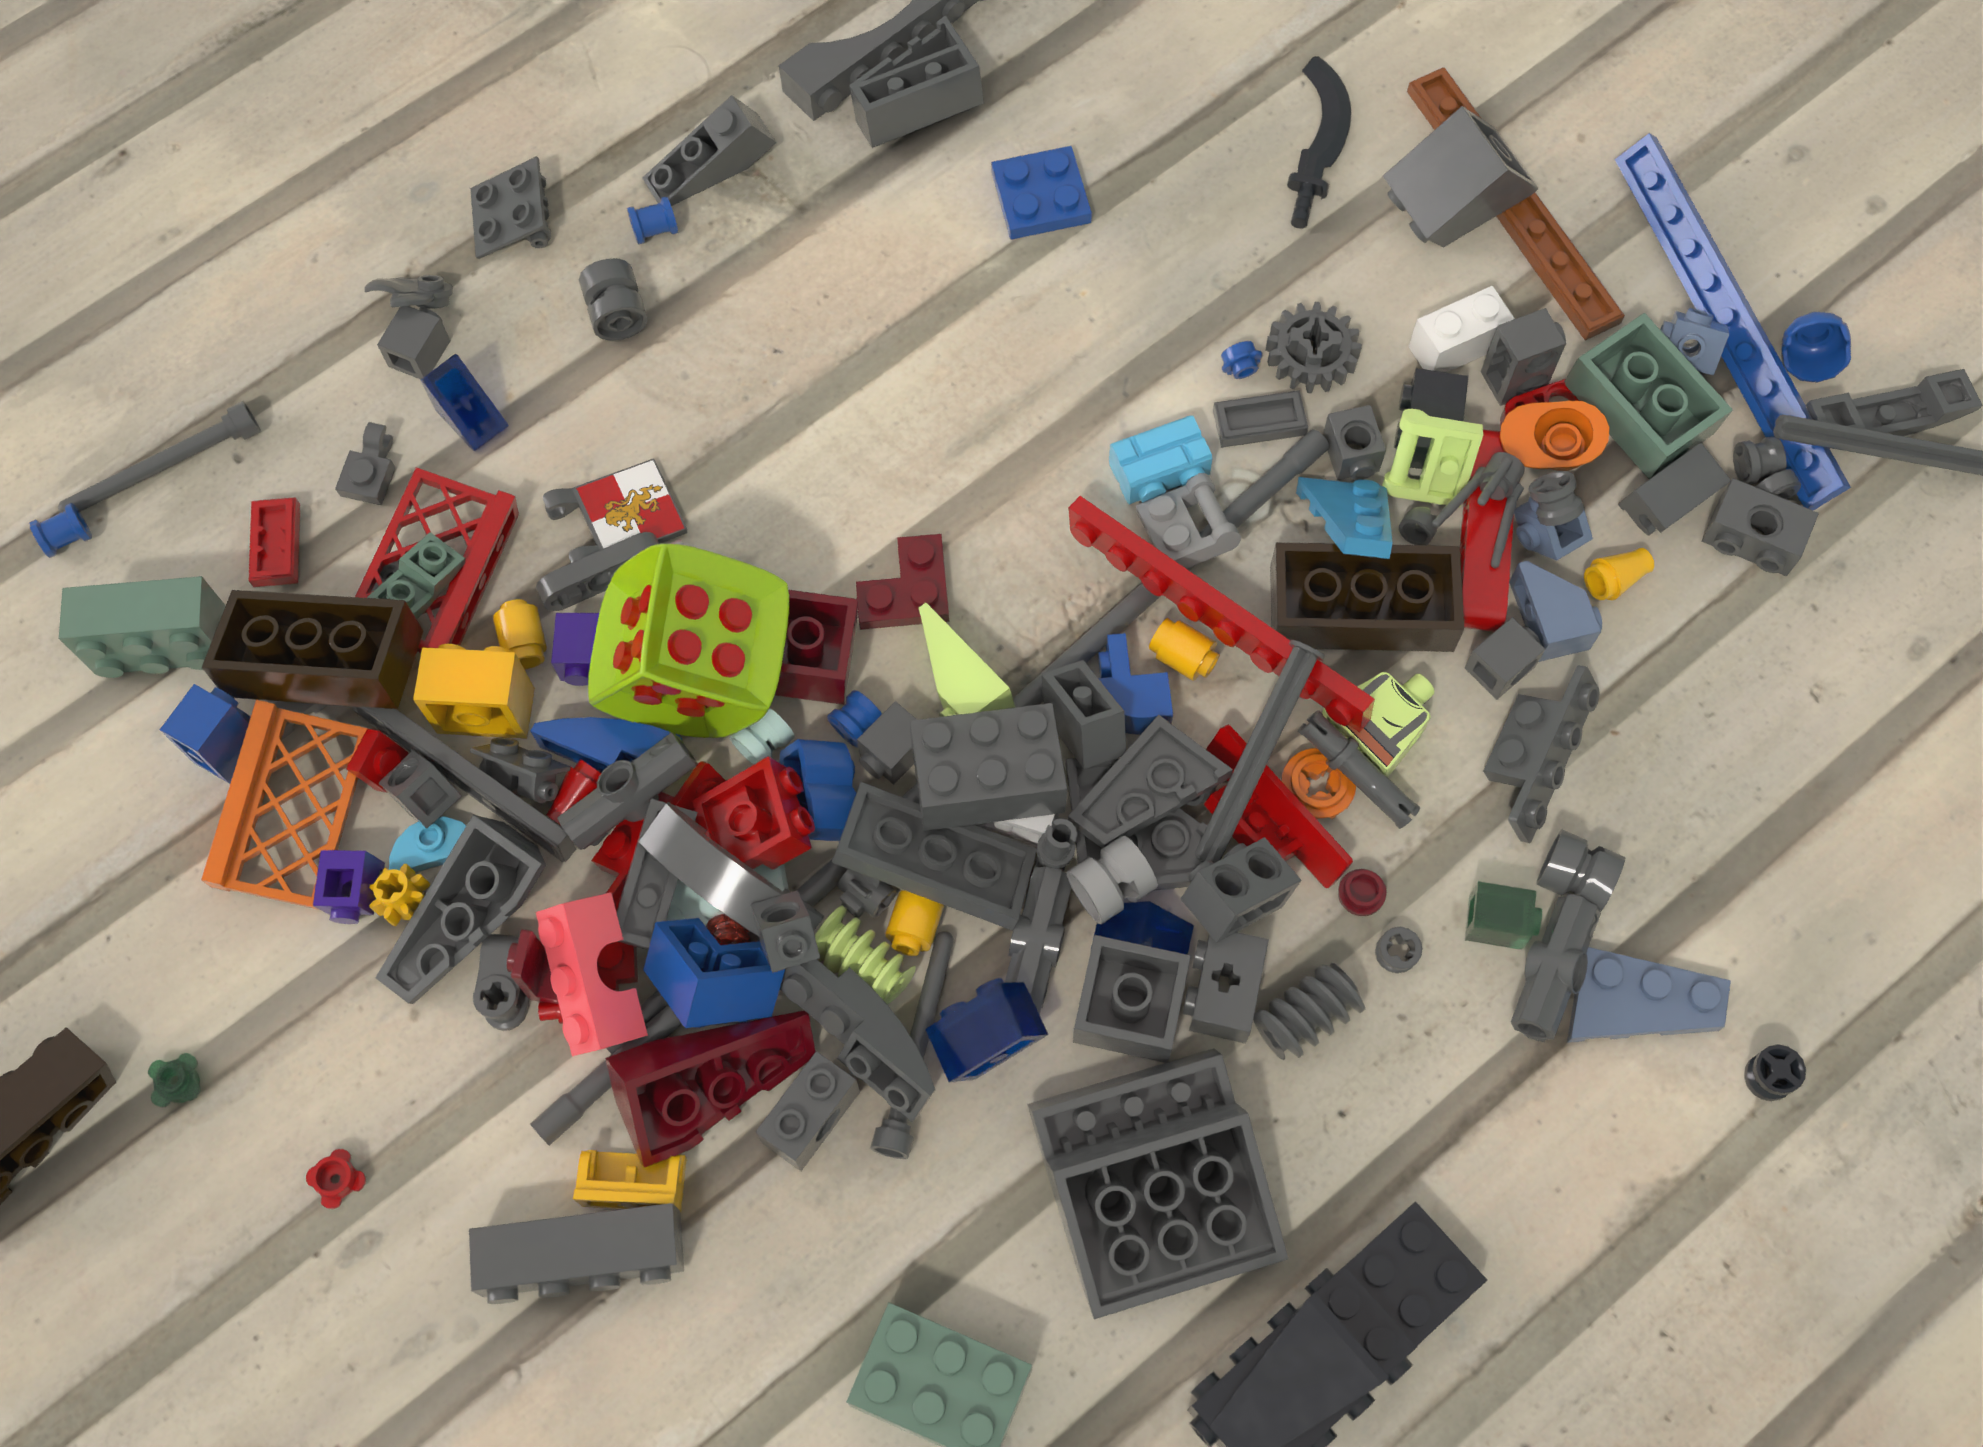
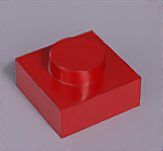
M367 728L346 770L374 790L387 793L378 782L395 768L409 752L381 731Z

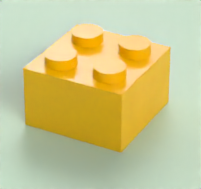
M442 644L438 648L422 647L413 700L437 734L527 739L535 687L516 653L509 649L490 646L486 647L484 651L466 650L458 645Z

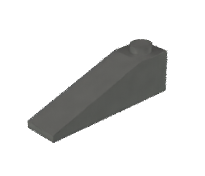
M473 815L375 978L408 1004H414L522 906L546 866L538 846L505 822Z

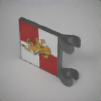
M654 458L573 488L553 489L543 495L545 510L552 520L561 519L579 507L595 541V546H582L569 552L571 563L639 533L651 532L655 534L659 544L688 533Z

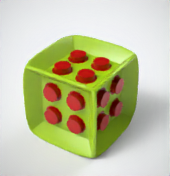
M655 544L642 550L615 571L605 592L597 622L588 676L590 705L620 719L652 725L675 734L690 737L722 738L755 724L767 713L779 682L789 617V590L787 583L780 577L762 568L692 546Z

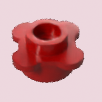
M345 1149L334 1150L330 1156L321 1159L315 1166L311 1167L306 1174L307 1184L321 1195V1204L327 1209L338 1208L344 1197L352 1191L358 1192L362 1190L366 1183L365 1174L361 1171H356L350 1162L351 1154ZM339 1174L340 1181L333 1183L332 1177Z

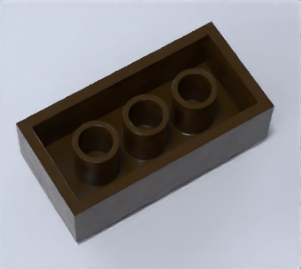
M1276 542L1270 564L1271 627L1287 639L1301 642L1314 649L1455 651L1464 632L1460 546L1392 545L1390 559L1343 554L1338 546L1332 543Z
M232 590L203 662L202 669L218 689L226 692L233 698L398 709L424 631L405 600Z

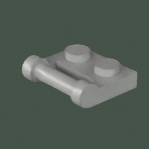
M1199 473L1190 478L1186 485L1136 505L1139 517L1153 546L1186 569L1233 550L1241 541V536L1236 526L1229 523L1214 495L1215 486L1210 476L1206 473ZM1198 503L1212 529L1211 535L1201 538L1187 508Z

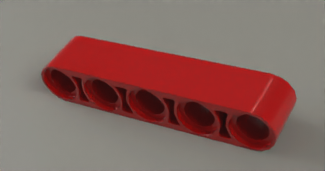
M1483 429V438L1469 481L1473 478L1479 467H1486L1492 455L1497 452H1505L1500 441V431ZM1479 486L1463 502L1460 562L1464 628L1495 632L1505 624L1507 615L1514 515L1500 565L1497 568L1491 567V559L1507 498L1505 497L1502 500L1489 498L1487 503L1481 506L1477 502L1482 493Z

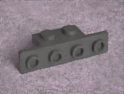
M1578 665L1561 702L1518 694L1483 770L1489 781L1522 787L1508 818L1511 827L1521 842L1531 843L1537 829L1542 828L1547 818V806L1554 790L1559 789L1563 783L1565 766L1572 750H1576L1580 745L1582 728L1588 714L1597 707L1600 695L1599 687L1586 666Z

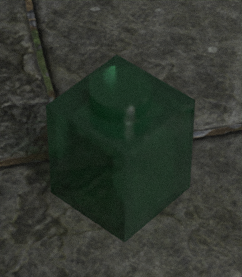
M1478 881L1469 895L1465 940L1522 950L1532 936H1538L1541 928L1542 908L1535 907L1536 891Z

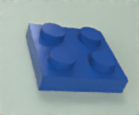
M1072 146L991 162V173L1010 240L1091 223L1092 213Z

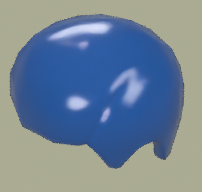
M1811 312L1795 318L1783 333L1781 350L1786 370L1800 381L1818 383L1835 378L1851 361V335L1847 323L1843 322L1841 317L1827 312Z

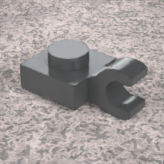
M368 422L363 434L362 453L349 450L335 488L340 497L382 506L395 470V465L391 459L386 458L392 446L393 436L385 434L387 429L385 425Z

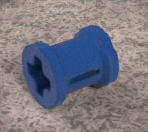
M668 197L661 198L658 204L636 210L633 206L627 208L629 220L638 245L644 243L645 238L668 231L672 235L679 233Z
M73 503L66 505L64 512L42 522L38 520L29 522L34 538L49 558L56 556L58 549L79 539L84 541L92 539L87 523Z

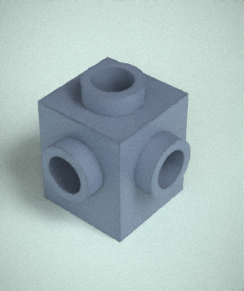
M1688 308L1686 314L1675 311L1672 321H1664L1660 330L1697 371L1714 376L1729 337L1727 325L1712 321L1714 316L1702 310ZM1688 340H1696L1691 344H1685V342Z
M1531 496L1528 502L1517 507L1514 511L1518 524L1516 533L1521 544L1528 550L1556 561L1593 539L1585 510L1574 520L1556 526L1540 524L1536 514L1539 505L1537 501L1532 500Z

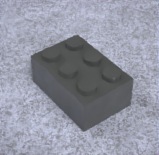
M1052 703L910 721L911 747L923 831L1065 813L1067 784Z

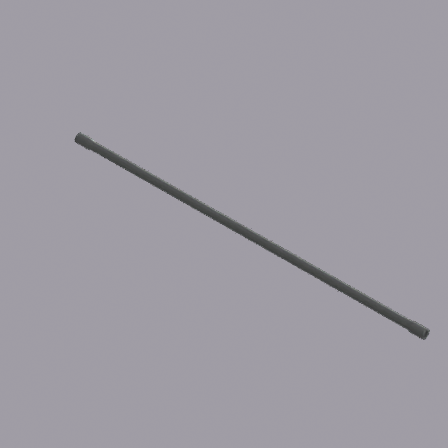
M1310 430L1283 455V458L1223 511L1228 522L1238 528L1296 475L1303 473L1329 450V443L1319 431ZM1209 524L1199 532L1201 538L1211 535L1212 529ZM1140 584L1014 696L1015 707L1041 704L1043 702L1042 673L1082 660L1087 663L1106 646L1107 635L1122 632L1160 597L1153 595L1143 584ZM916 783L902 797L919 804ZM833 858L797 889L802 900L812 907L838 885L839 880L847 871V868L832 863ZM750 931L736 944L757 942L760 939L758 935ZM667 1005L645 1024L648 1036L625 1042L610 1056L650 1041L667 1038L682 1023L669 1005ZM606 1060L570 1092L559 1097L530 1123L532 1128L549 1146L583 1116L586 1109L612 1087Z

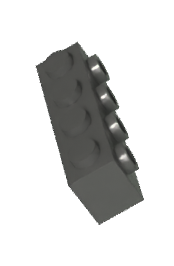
M673 1203L469 1229L471 1291L481 1297H487L488 1304L516 1302L519 1300L518 1293L537 1290L538 1297L542 1298L564 1296L570 1294L569 1286L589 1284L590 1291L613 1290L620 1288V1280L640 1277V1284H661L671 1281V1273L684 1272L680 1210Z

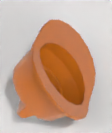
M1568 400L1530 403L1518 406L1507 414L1501 424L1500 441L1504 451L1518 458L1524 467L1569 471L1592 462L1603 453L1609 441L1610 428L1605 415L1596 406L1584 401Z

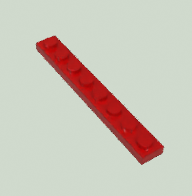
M1079 496L1068 507L1070 531L1080 544L1085 547L1093 546L1102 552L1116 569L1122 572L1127 570L1135 575L1150 593L1159 597L1165 596L1177 605L1179 611L1186 618L1194 622L1199 620L1212 629L1215 636L1223 644L1229 647L1236 646L1248 654L1252 662L1266 673L1274 672L1280 676L1293 649L1289 645V639L1082 496ZM1318 659L1299 696L1303 699L1311 698L1324 707L1326 713L1336 723L1343 726L1349 725L1359 733L1371 720L1375 702L1372 696Z

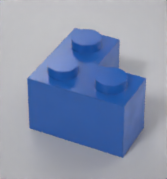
M700 918L655 922L643 969L685 1028H700L707 1025L745 1022L752 1019L772 1017L785 969L772 973L760 941L720 945Z

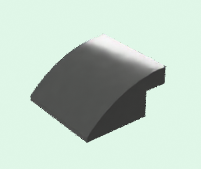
M1215 1048L1027 1104L1068 1243L1094 1319L1288 1260L1249 1114L1235 1102L1223 1056Z

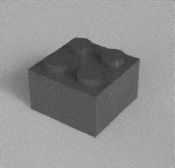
M1094 935L1074 1026L1073 1043L1164 1063L1169 1062L1191 955Z

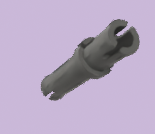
M1319 710L1307 719L1309 724L1303 723L1298 732L1327 758L1326 764L1332 770L1338 768L1399 829L1412 821L1409 817L1410 814L1413 816L1418 814L1420 806L1409 799L1357 749L1359 743L1353 737L1346 738Z

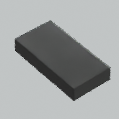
M1300 390L1214 402L1213 413L1221 448L1305 436L1308 432Z

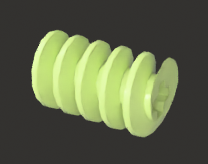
M841 905L824 920L815 934L820 958L817 960L820 962L824 961L823 965L834 974L838 973V978L848 968H851L888 1005L908 986L916 971V966L913 965L903 973L900 972L899 969L904 956L899 953L887 961L885 956L890 945L884 941L873 949L870 945L876 933L870 929L861 936L856 935L861 920L856 917L844 925L842 921L846 915L847 908Z

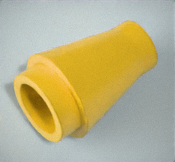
M1638 548L1631 552L1594 559L1590 567L1584 572L1585 585L1594 598L1598 600H1615L1644 575L1653 571V557L1645 548Z

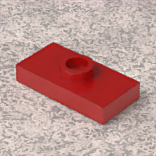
M296 497L251 501L248 581L253 587L298 584L300 503Z

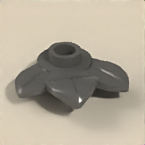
M424 275L417 279L404 277L385 278L369 282L365 286V293L370 291L392 293L390 299L392 308L416 305L433 309L449 305V296L453 294V286L444 282V278L437 275Z

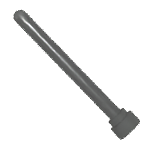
M241 401L227 408L228 413L221 416V422L62 500L58 505L59 513L64 512L65 506L73 503L81 512L230 437L234 440L240 437L246 440L260 433V427L246 403Z
M942 931L935 937L910 1037L917 1046L923 1060L954 943L952 934L947 931ZM891 1107L888 1119L882 1121L881 1127L875 1128L870 1149L887 1157L908 1159L914 1139L910 1135L911 1126L907 1124L908 1118Z

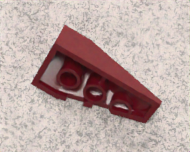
M803 1010L654 1040L605 1059L615 1102L640 1163L645 1168L694 1148L704 1140L702 1137L703 1133L723 1118H726L728 1121L742 1112L739 1108L742 1104L761 1090H772L808 1063L816 1050L809 1014Z

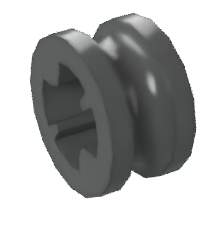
M1395 927L1385 932L1376 944L1375 955L1381 967L1387 971L1403 973L1417 964L1421 958L1423 948L1421 940L1415 932L1408 928ZM1395 939L1399 945L1407 944L1410 951L1404 956L1408 961L1402 962L1398 955H1389L1388 949L1393 945L1389 940Z

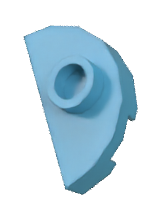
M442 816L428 828H425L419 822L409 826L396 839L389 856V870L395 869L400 871L404 863L408 864L415 872L443 865L466 825L462 821Z

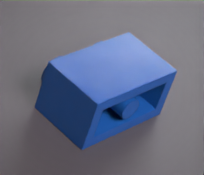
M193 684L159 730L194 764L230 784L251 717L237 708L238 701L226 692L215 687L210 693Z

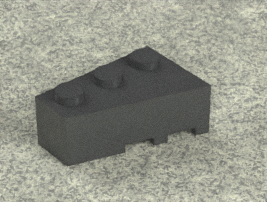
M946 15L936 22L937 29L922 40L916 36L907 43L908 50L892 61V59L887 57L849 85L856 123L872 148L984 103L980 66Z

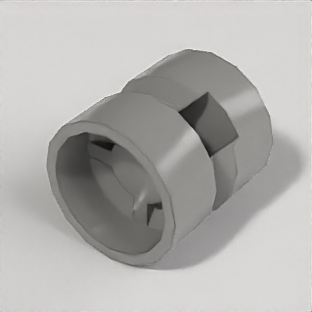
M1121 836L1102 848L1099 860L1089 857L1067 871V878L1075 895L1088 914L1098 924L1105 923L1123 911L1126 899L1137 902L1158 887L1155 874L1148 861L1127 836Z

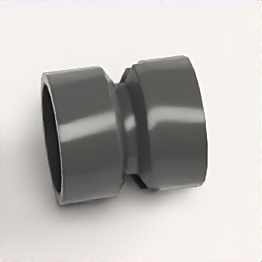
M618 258L603 259L590 264L580 273L579 283L585 303L588 306V314L596 336L609 341L622 340L639 333L646 326L648 319L641 296L638 293L639 289L631 264Z
M1561 829L1543 863L1536 885L1561 896L1571 891L1574 895L1584 897L1590 903L1597 905L1601 912L1613 893L1626 857L1601 846L1591 851L1588 848L1587 840Z

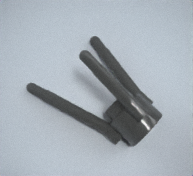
M1497 452L1492 455L1486 467H1479L1473 478L1432 521V526L1434 528L1440 527L1479 486L1482 493L1477 502L1481 506L1485 505L1489 498L1502 500L1506 497L1507 502L1491 559V567H1499L1516 504L1524 490V487L1519 483L1525 472L1523 463L1509 453Z

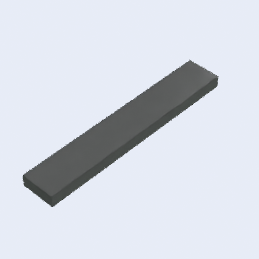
M352 706L354 711L409 752L414 751L426 759L445 778L560 861L566 862L575 852L574 843L563 828L397 709Z

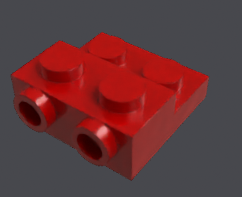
M769 756L692 800L694 810L698 812L696 816L697 822L707 830L705 835L751 869H755L763 864L774 870L812 848L808 834L814 832L815 825L811 815L804 807L800 806L797 794L803 791L802 781L793 768L785 767Z

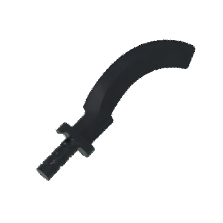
M1319 56L1312 57L1302 72L1310 79L1320 96L1322 105L1321 123L1309 149H1302L1297 173H1291L1287 182L1289 189L1298 192L1291 224L1299 229L1305 228L1308 224L1314 195L1320 196L1321 199L1327 197L1329 184L1322 180L1323 170L1326 167H1331L1340 155L1347 139L1351 122V104L1346 87L1334 69Z

